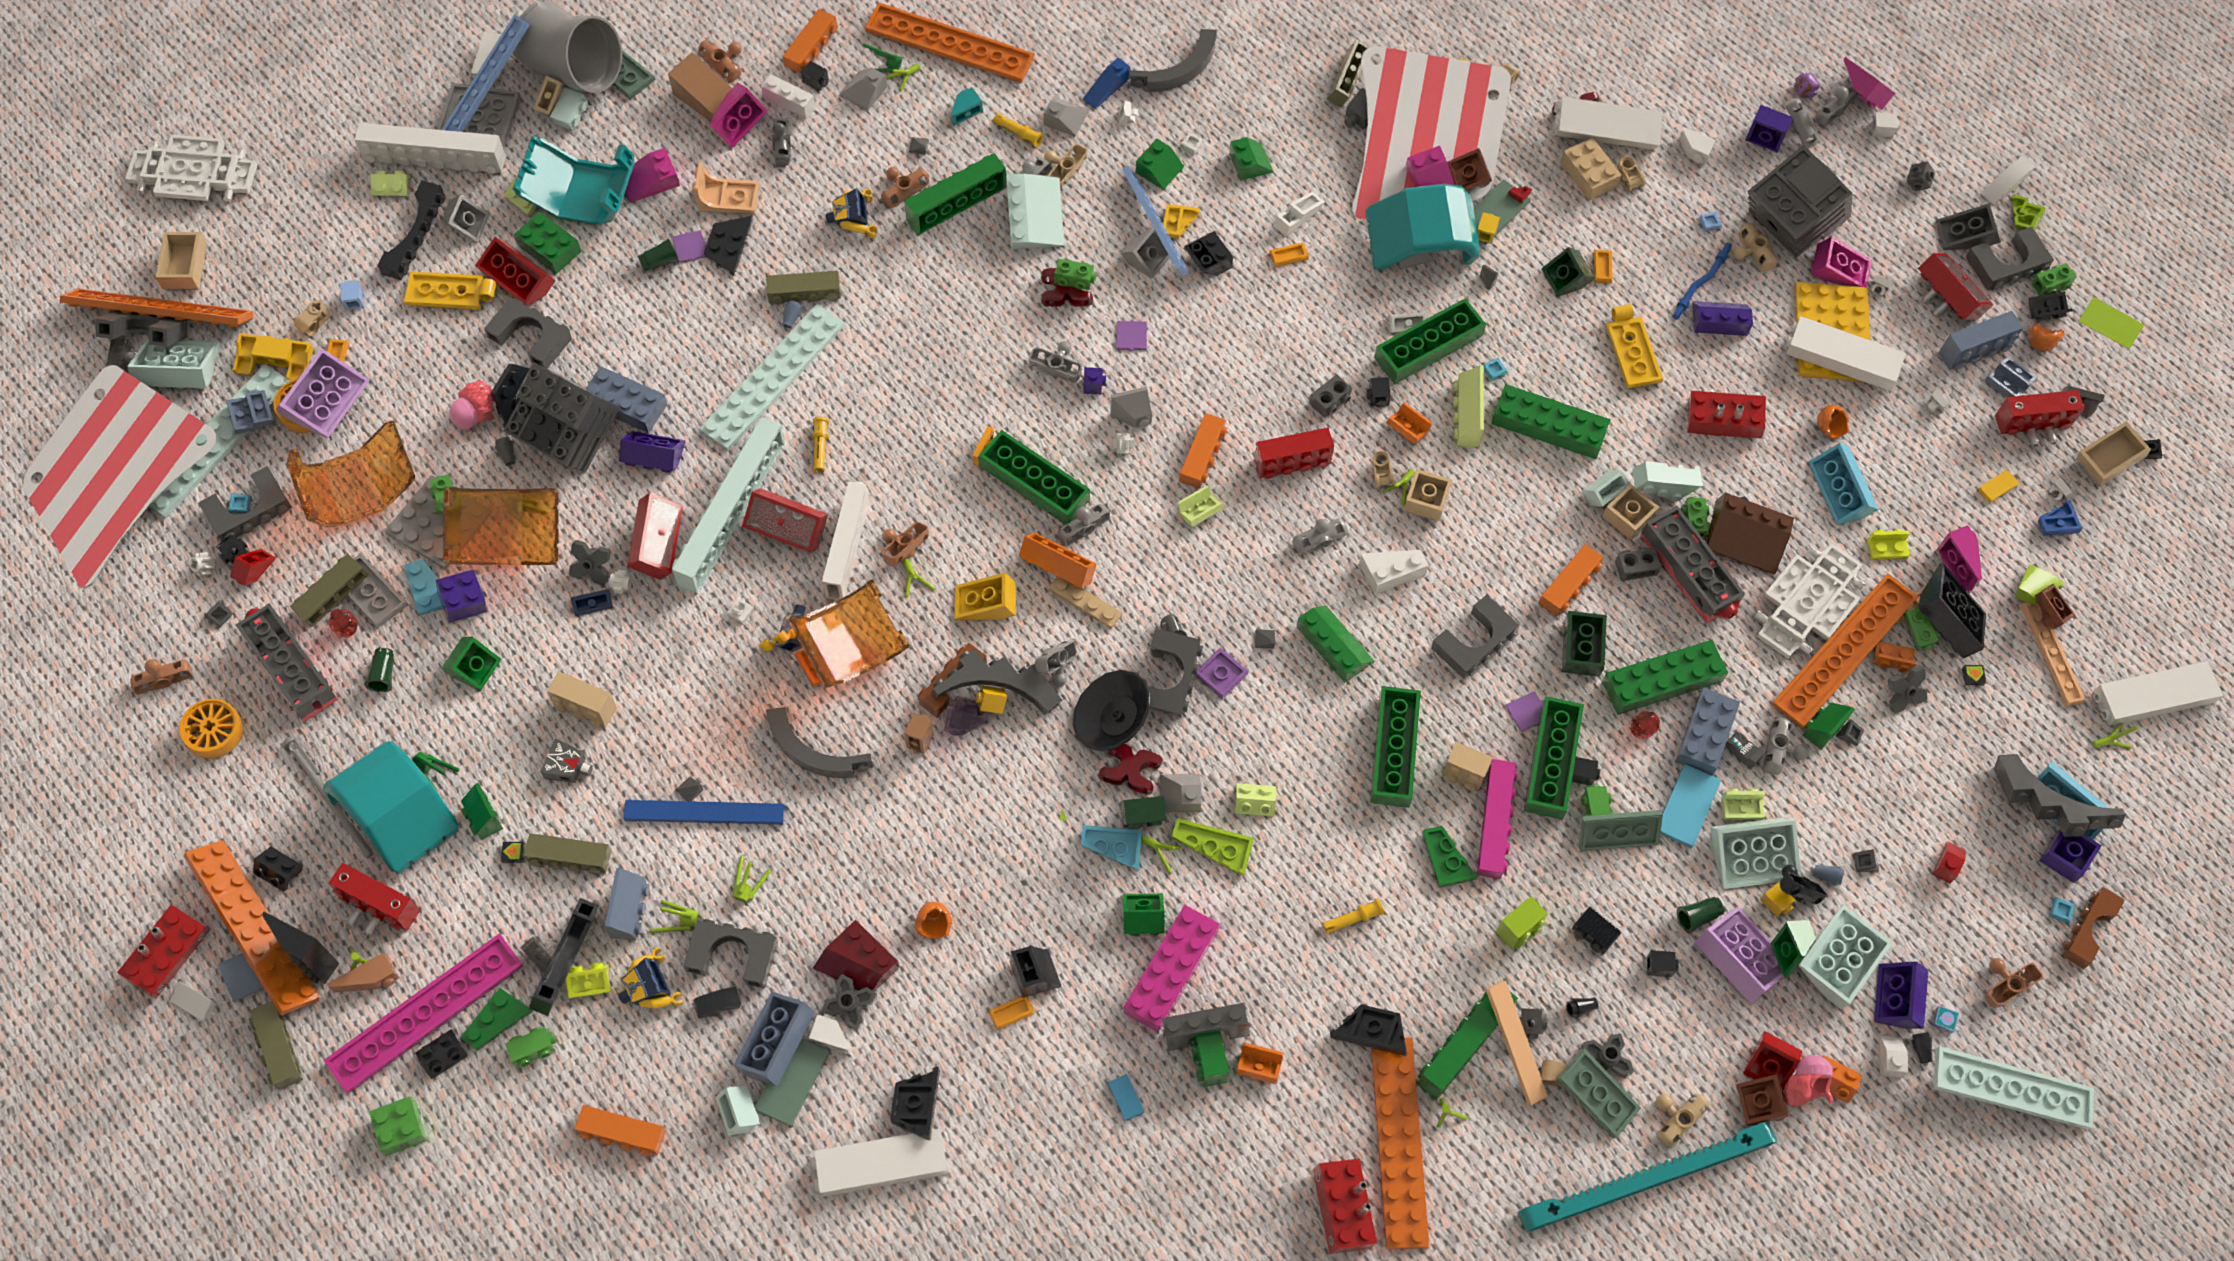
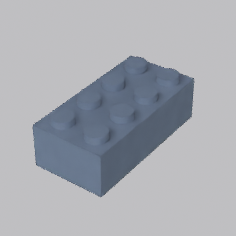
M2013 311L1950 334L1938 353L1949 370L1953 368L1960 369L1969 362L1976 363L1982 357H1992L1998 351L2011 349L2014 341L2019 338L2023 326Z
M602 366L599 367L586 387L589 391L620 407L615 419L647 433H650L667 406L663 393Z
M1703 688L1696 700L1675 762L1681 765L1687 764L1713 776L1722 757L1740 701Z
M771 991L733 1066L747 1077L778 1087L815 1012L803 1001Z

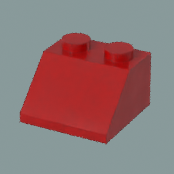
M1764 1031L1751 1054L1743 1074L1754 1080L1777 1074L1782 1090H1784L1786 1083L1801 1060L1802 1050Z

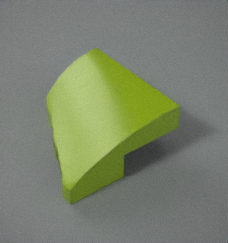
M2013 194L2012 206L2015 228L2020 231L2033 227L2036 231L2046 207L2028 203L2029 198Z
M2029 564L2018 587L2015 599L2035 605L2038 603L2035 596L2037 593L2053 583L2056 588L2061 589L2064 583L2051 573Z

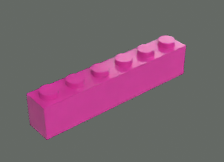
M1492 759L1489 765L1477 866L1478 876L1501 879L1503 873L1506 874L1508 862L1505 861V855H1508L1510 843H1507V836L1511 835L1512 830L1509 818L1513 817L1514 806H1511V799L1514 800L1516 788H1513V781L1516 782L1518 770H1515V762Z

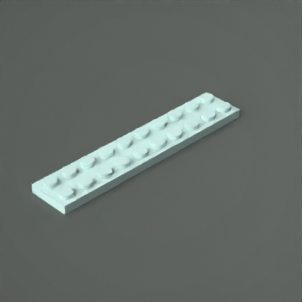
M816 304L699 428V431L729 451L845 327V322Z
M264 364L231 399L243 398L245 393L265 390L271 410L274 407L273 402L276 393L284 384L291 380L286 379V377ZM226 404L207 423L216 433V442L210 452L171 482L148 506L165 519L248 434V432L235 434ZM201 434L196 438V444L199 446L207 442L205 434Z

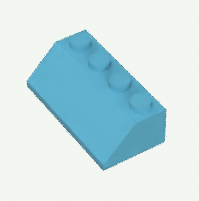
M1838 443L1808 461L1837 525L1863 519L1879 510L1849 446Z
M2053 761L2037 777L2047 787L2074 801L2108 808ZM2088 829L2085 835L2094 839L2103 829Z

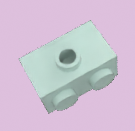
M564 87L550 118L555 125L573 131L579 125L580 117L583 111L587 109L588 101L583 93Z
M1609 470L1582 491L1591 506L1603 507L1608 502L1614 500L1630 484L1622 470Z
M747 1085L725 1088L716 1096L728 1136L749 1133L760 1124Z

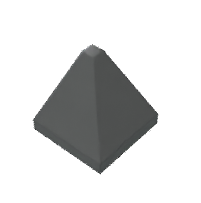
M912 137L909 153L926 155L929 139Z
M1483 264L1480 277L1488 290L1496 283L1498 273Z
M218 601L204 616L220 628L233 613Z
M1256 629L1255 648L1274 649L1275 630Z
M1849 719L1837 733L1836 737L1858 746L1864 729L1852 719Z
M689 777L675 790L686 801H692L704 789L699 782Z
M1874 849L1853 853L1856 872L1880 871Z

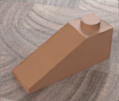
M383 952L327 983V985L334 993L381 989L382 987L387 988L393 985L395 980L399 979V976L390 959Z

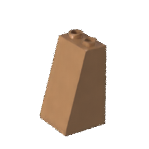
M692 52L668 73L673 95L709 121L712 120L725 95L732 89Z

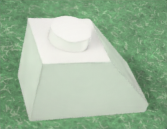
M1686 127L1683 128L1679 138L1688 158L1695 163L1705 165L1716 140Z
M827 1014L823 1016L817 1015L809 1036L810 1042L850 1055V1046L835 1017Z
M1880 1035V1076L1902 1078L1908 1073V1052L1900 1037Z

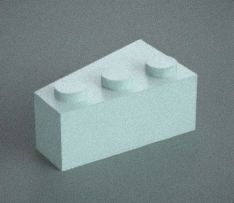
M1645 461L1632 469L1635 489L1671 500L1672 502H1678L1683 497L1703 487L1700 467L1694 466L1693 469H1685L1683 465H1677V468L1668 467L1667 463Z

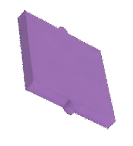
M701 230L672 236L679 263L689 260L695 261V259L706 257L704 255L705 243Z
M1133 320L1117 321V349L1130 351L1147 350V322Z
M1534 691L1505 704L1512 716L1511 719L1516 722L1522 732L1538 724L1543 702H1541Z

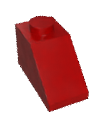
M263 549L237 556L234 559L230 577L241 585L257 582L276 557Z
M1947 841L1932 875L1951 884L1958 877L1965 862L1966 850Z

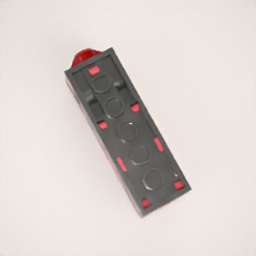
M1676 506L1648 521L1640 537L1649 548L1656 549L1659 562L1706 624L1717 618L1729 620L1738 613L1739 604L1745 593L1680 508Z
M270 603L261 609H250L246 613L245 619L235 624L304 722L338 700Z

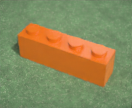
M818 8L783 55L784 67L800 73L809 61L817 58L821 48L827 45L829 37L835 34L838 29L836 16Z
M1207 413L1204 414L1180 471L1179 482L1199 489L1202 483H1206L1209 475L1207 470L1208 468L1212 469L1215 461L1213 456L1219 452L1221 447L1220 439L1225 438L1228 428L1225 427V419Z
M1035 532L1024 536L1019 557L1025 559V562L1035 564L1041 570L1051 572L1058 579L1066 580L1077 588H1083L1091 584L1097 563Z
M1584 544L1542 594L1538 604L1556 617L1560 612L1565 613L1570 606V600H1576L1581 593L1580 588L1582 586L1586 587L1592 580L1590 576L1600 571L1603 566L1601 564L1603 556Z
M586 1105L582 1106L574 1128L582 1139L591 1140L596 1138L599 1139L601 1144L611 1146L612 1143L618 1144L620 1149L631 1151L632 1148L640 1150V1154L649 1157L652 1154H659L666 1133L665 1128L661 1125Z

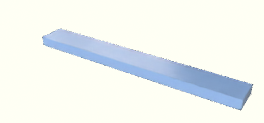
M516 14L513 15L442 130L464 131L530 26L528 22Z
M1125 166L1122 170L1175 268L1183 277L1189 274V271L1132 169L1129 166Z

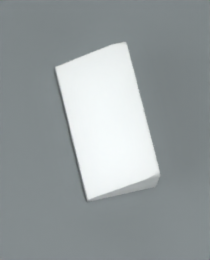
M1426 312L1389 315L1391 333L1404 332L1426 320Z
M181 981L178 982L170 999V1002L202 1022L205 1021L216 1006L212 1000Z

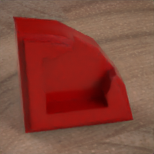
M1524 186V188L1513 187L1508 191L1507 195L1523 203L1531 194L1532 188Z

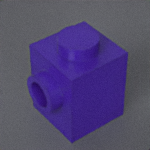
M1084 367L1083 394L1101 395L1102 386H1106V375H1103V368Z

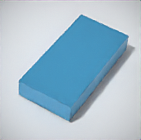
M1127 1074L1108 1082V1086L1125 1122L1145 1112Z

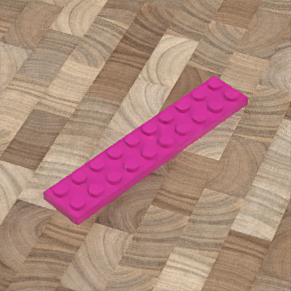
M499 933L323 1061L344 1091L349 1094L524 965Z

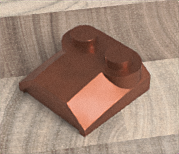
M1480 148L1447 162L1455 185L1462 186L1466 191L1477 187H1486L1492 182Z
M2054 583L2035 595L2043 612L2041 621L2046 628H2058L2075 616Z
M1777 1074L1736 1084L1747 1126L1772 1120L1781 1121L1789 1117L1784 1093Z

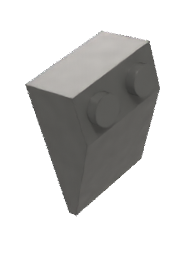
M1990 203L1936 220L1944 250L1970 249L1983 243H1987L1988 246L2001 243Z

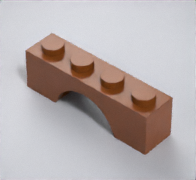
M970 643L965 647L962 646L958 650L956 657L953 660H949L945 664L944 670L940 674H936L931 684L927 688H923L918 695L919 705L936 718L940 716L950 703L947 693L937 699L934 698L931 694L934 688L933 685L940 679L946 680L950 677L948 674L958 667L960 669L957 665L960 660L959 656L967 650L971 652L975 649L987 664V656Z
M2102 887L2097 892L2094 890L2088 898L2089 906H2085L2080 913L2082 918L2080 923L2077 922L2071 930L2073 933L2072 938H2068L2062 947L2065 949L2062 956L2083 969L2092 964L2100 948L2092 936L2094 921H2111L2117 916L2125 899L2105 887Z

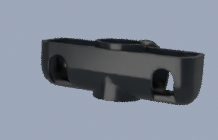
M1789 864L1782 868L1781 873L1783 877L1780 880V888L1798 902L1803 903L1807 901L1812 904H1819L1828 896L1819 884L1810 881L1804 876L1801 877L1794 865Z

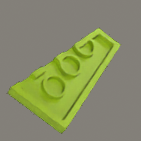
M1180 818L1176 819L1172 834L1173 840L1244 877L1254 838Z

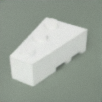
M1421 550L1361 554L1359 565L1375 595L1425 576L1429 566Z

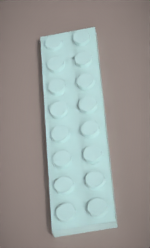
M1940 1046L1935 1048L1934 1089L2087 1130L2093 1128L2094 1088Z

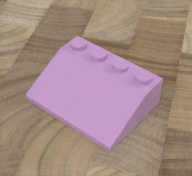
M321 348L276 411L290 421L328 439L370 380Z
M1739 907L1709 927L1694 942L1750 1004L1754 1003L1784 978L1770 945L1771 941Z

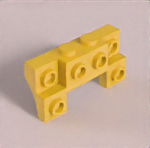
M239 333L232 371L234 374L252 376L256 364H266L288 368L286 379H298L308 367L314 348L311 343L293 341L288 338L279 339L272 336L264 337Z

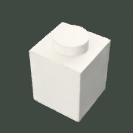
M1876 112L1871 122L1872 136L1893 138L1895 132H1898L1900 122L1897 121V114Z

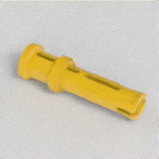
M1000 113L994 116L993 123L1017 134L1022 141L1026 140L1032 143L1034 147H1038L1042 142L1043 133H1037L1031 130V127L1022 126Z
M815 417L813 418L814 432L812 433L814 440L813 471L824 472L825 442L829 438L827 433L829 419Z
M1376 898L1374 902L1364 906L1361 904L1356 910L1322 922V924L1325 926L1324 929L1328 935L1359 921L1367 922L1369 918L1374 916H1383L1384 910L1380 900Z

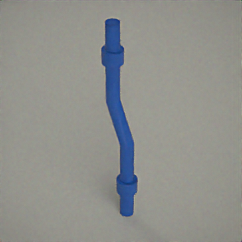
M1727 242L1723 249L1718 252L1709 272L1690 285L1684 297L1677 303V308L1672 315L1674 319L1678 320L1682 312L1687 309L1696 289L1712 279L1721 264L1725 263L1728 258L1727 254L1732 248L1731 243Z

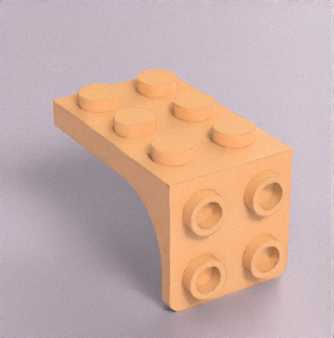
M699 162L698 168H695L696 182L692 184V193H695V203L698 204L699 211L756 214L760 188L759 181L717 178L705 170L703 162Z

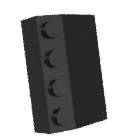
M1942 562L1938 565L1920 594L1918 607L1920 612L1929 618L1931 625L1940 631L1943 639L1951 644L1954 652L1965 658L1984 649L1986 613Z
M263 911L262 917L282 949L289 956L288 960L294 963V966L300 969V972L306 975V978L316 984L319 981L326 984L339 965V962L315 937Z

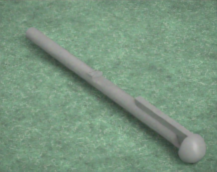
M293 737L285 739L283 742L284 750L291 751L368 859L373 856V852L343 812L339 802L332 805L323 792L324 784L318 777L320 772L298 740Z

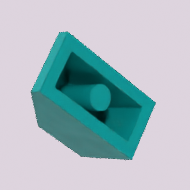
M972 87L961 91L956 96L951 112L953 126L983 112V101Z

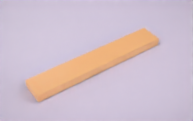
M2022 603L2020 607L2065 706L2084 703L2086 699L2054 630L2046 628L2041 621L2043 612L2039 604Z
M1502 980L1486 988V992L1527 1105H1533L1547 1098L1548 1095L1507 982Z

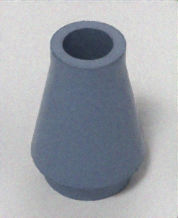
M788 301L785 304L783 327L792 329L802 312V305L800 303Z
M1815 865L1813 876L1834 886L1836 884L1841 885L1845 870L1837 866Z

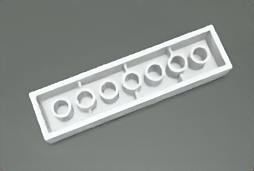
M359 123L355 136V142L363 160L370 163H397L404 166L418 165L419 167L451 168L457 171H483L494 174L502 173L506 158L499 135Z

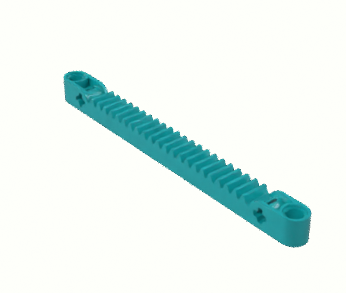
M1763 1122L1741 1130L1732 1140L1727 1138L1724 1142L1721 1140L1716 1145L1712 1143L1709 1147L1704 1146L1701 1150L1698 1148L1693 1153L1690 1151L1686 1155L1682 1154L1678 1158L1673 1157L1670 1161L1666 1160L1662 1164L1659 1162L1655 1167L1651 1165L1647 1170L1643 1168L1640 1172L1635 1171L1632 1175L1627 1174L1624 1178L1620 1176L1616 1181L1612 1179L1609 1183L1604 1182L1601 1186L1596 1185L1593 1189L1589 1187L1585 1192L1581 1190L1577 1195L1573 1193L1570 1197L1565 1196L1561 1202L1554 1198L1539 1202L1518 1211L1526 1232H1532L1775 1144L1777 1139L1769 1122ZM1741 1140L1747 1141L1748 1144H1746V1143H1743V1144H1742ZM1549 1208H1550L1551 1210H1554V1209H1555L1556 1213H1555V1214L1549 1213V1212H1548V1209H1549Z

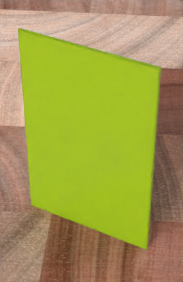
M2095 297L2092 298L2078 321L2128 349L2131 348L2145 325Z

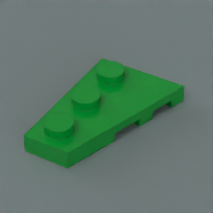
M1443 826L1422 831L1439 888L1478 879L1477 874L1471 870L1467 860L1459 853L1455 843Z
M499 988L460 1039L478 1051L497 1038L503 1031L517 1024L520 1019L531 1014L533 1010L528 1009L529 1007Z

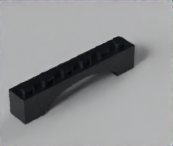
M421 180L414 194L419 204L416 220L410 232L395 248L389 252L384 251L377 265L381 275L402 280L403 276L408 273L409 265L415 259L418 247L423 244L424 235L426 232H429L433 218H436L438 215L440 204H443L445 201V194L441 185Z
M582 898L579 899L559 945L532 996L528 1009L549 1016L595 918L599 905Z

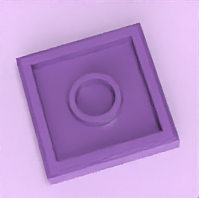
M1219 648L1197 670L1196 677L1221 699H1224L1248 675L1249 671L1223 649Z

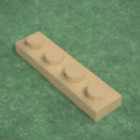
M1056 577L1049 587L1050 592L1110 629L1114 627L1122 616L1121 611L1084 588L1074 587L1072 583Z

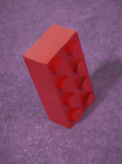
M1329 427L1256 442L1254 461L1259 478L1270 479L1275 475H1289L1294 471H1308L1318 466L1324 468L1331 464L1334 443Z

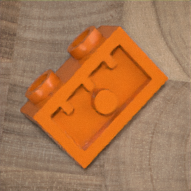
M1879 642L1874 647L1873 664L1878 665L1880 668H1894L1903 673L1909 672L1910 669L1916 666V661H1914L1915 649Z

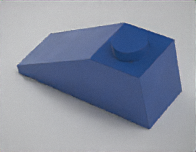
M1116 58L1105 68L1083 97V100L1094 109L1098 108L1130 80V66L1120 58Z

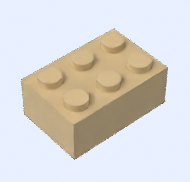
M1593 137L1564 150L1560 161L1588 200L1617 188L1622 176Z
M164 232L155 277L162 289H199L207 243L200 232Z
M2126 421L2082 449L2077 455L2076 460L2095 483L2101 487L2146 458L2151 449Z
M560 671L557 672L547 690L556 710L563 713L568 711L579 720H582V718L587 719L590 724L596 727L600 725L607 727L617 709L610 692Z

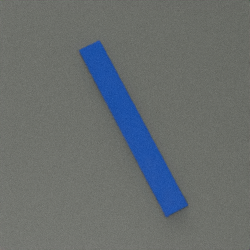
M625 800L623 819L624 821L784 825L785 804Z

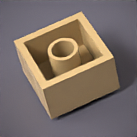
M1416 469L1403 511L1440 521L1452 479Z
M1630 484L1606 507L1602 517L1631 541L1644 529L1648 521L1655 518L1660 507Z
M1456 742L1442 776L1451 783L1458 782L1464 785L1468 790L1479 791L1493 757Z

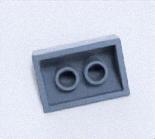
M616 868L605 927L611 938L636 941V937L640 935L642 929L640 916L645 913V903L643 901L644 896H648L649 884H647L643 876L621 868Z

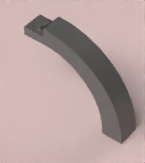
M1200 29L1199 40L1194 51L1184 61L1173 67L1157 71L1130 70V86L1138 88L1144 86L1147 87V92H1160L1171 90L1190 82L1202 73L1211 61L1216 47L1217 30Z
M785 707L766 710L768 723L776 743L790 760L803 769L825 777L854 778L853 770L863 772L873 768L871 753L837 757L825 755L809 748L792 731Z

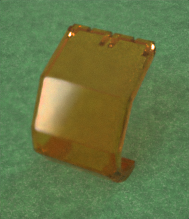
M393 420L385 422L360 449L323 463H303L298 449L289 451L287 467L307 521L325 528L348 525L385 511L415 481L414 470Z
M445 487L443 492L444 564L555 565L558 561L557 544H559V528H557V525H559V509H557L559 505V492L555 488L471 489Z
M873 579L851 594L806 615H797L789 618L790 626L826 688L841 685L910 648L901 630L897 632L879 600L882 595Z

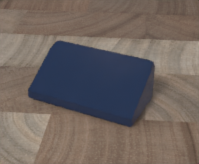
M609 588L571 597L575 616L613 608Z

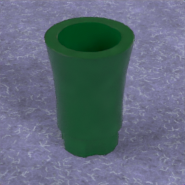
M669 238L661 244L644 251V254L637 256L644 272L670 263L679 262Z
M381 647L375 649L371 666L364 682V686L374 692H388L392 690L394 654L391 649Z
M1712 897L1690 905L1680 906L1677 908L1676 913L1683 929L1687 933H1692L1704 924L1723 915L1724 908L1718 897Z

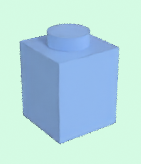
M350 280L340 283L341 302L345 310L364 308L363 289L359 281Z

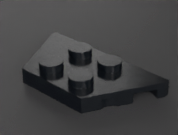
M748 216L714 223L708 238L704 255L708 259L715 261L719 267L729 271V274L735 276L753 217Z
M508 364L491 391L492 399L496 403L497 412L502 415L505 422L502 424L504 428L520 398L516 397V394L530 368Z
M1361 1004L1354 1010L1353 1014L1348 1015L1343 1020V1024L1338 1029L1330 1031L1332 1039L1403 1056L1407 1055L1401 1016L1397 1012Z
M939 1067L932 1068V1072L922 1076L919 1073L910 1079H904L895 1083L890 1116L891 1124L926 1140H931L940 1075Z

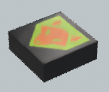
M1964 665L1962 667L1965 685L1986 684L1983 665Z
M503 842L501 862L522 863L524 843Z

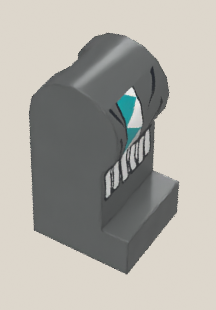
M1735 732L1725 745L1750 770L1766 753L1762 747L1758 748L1740 732Z

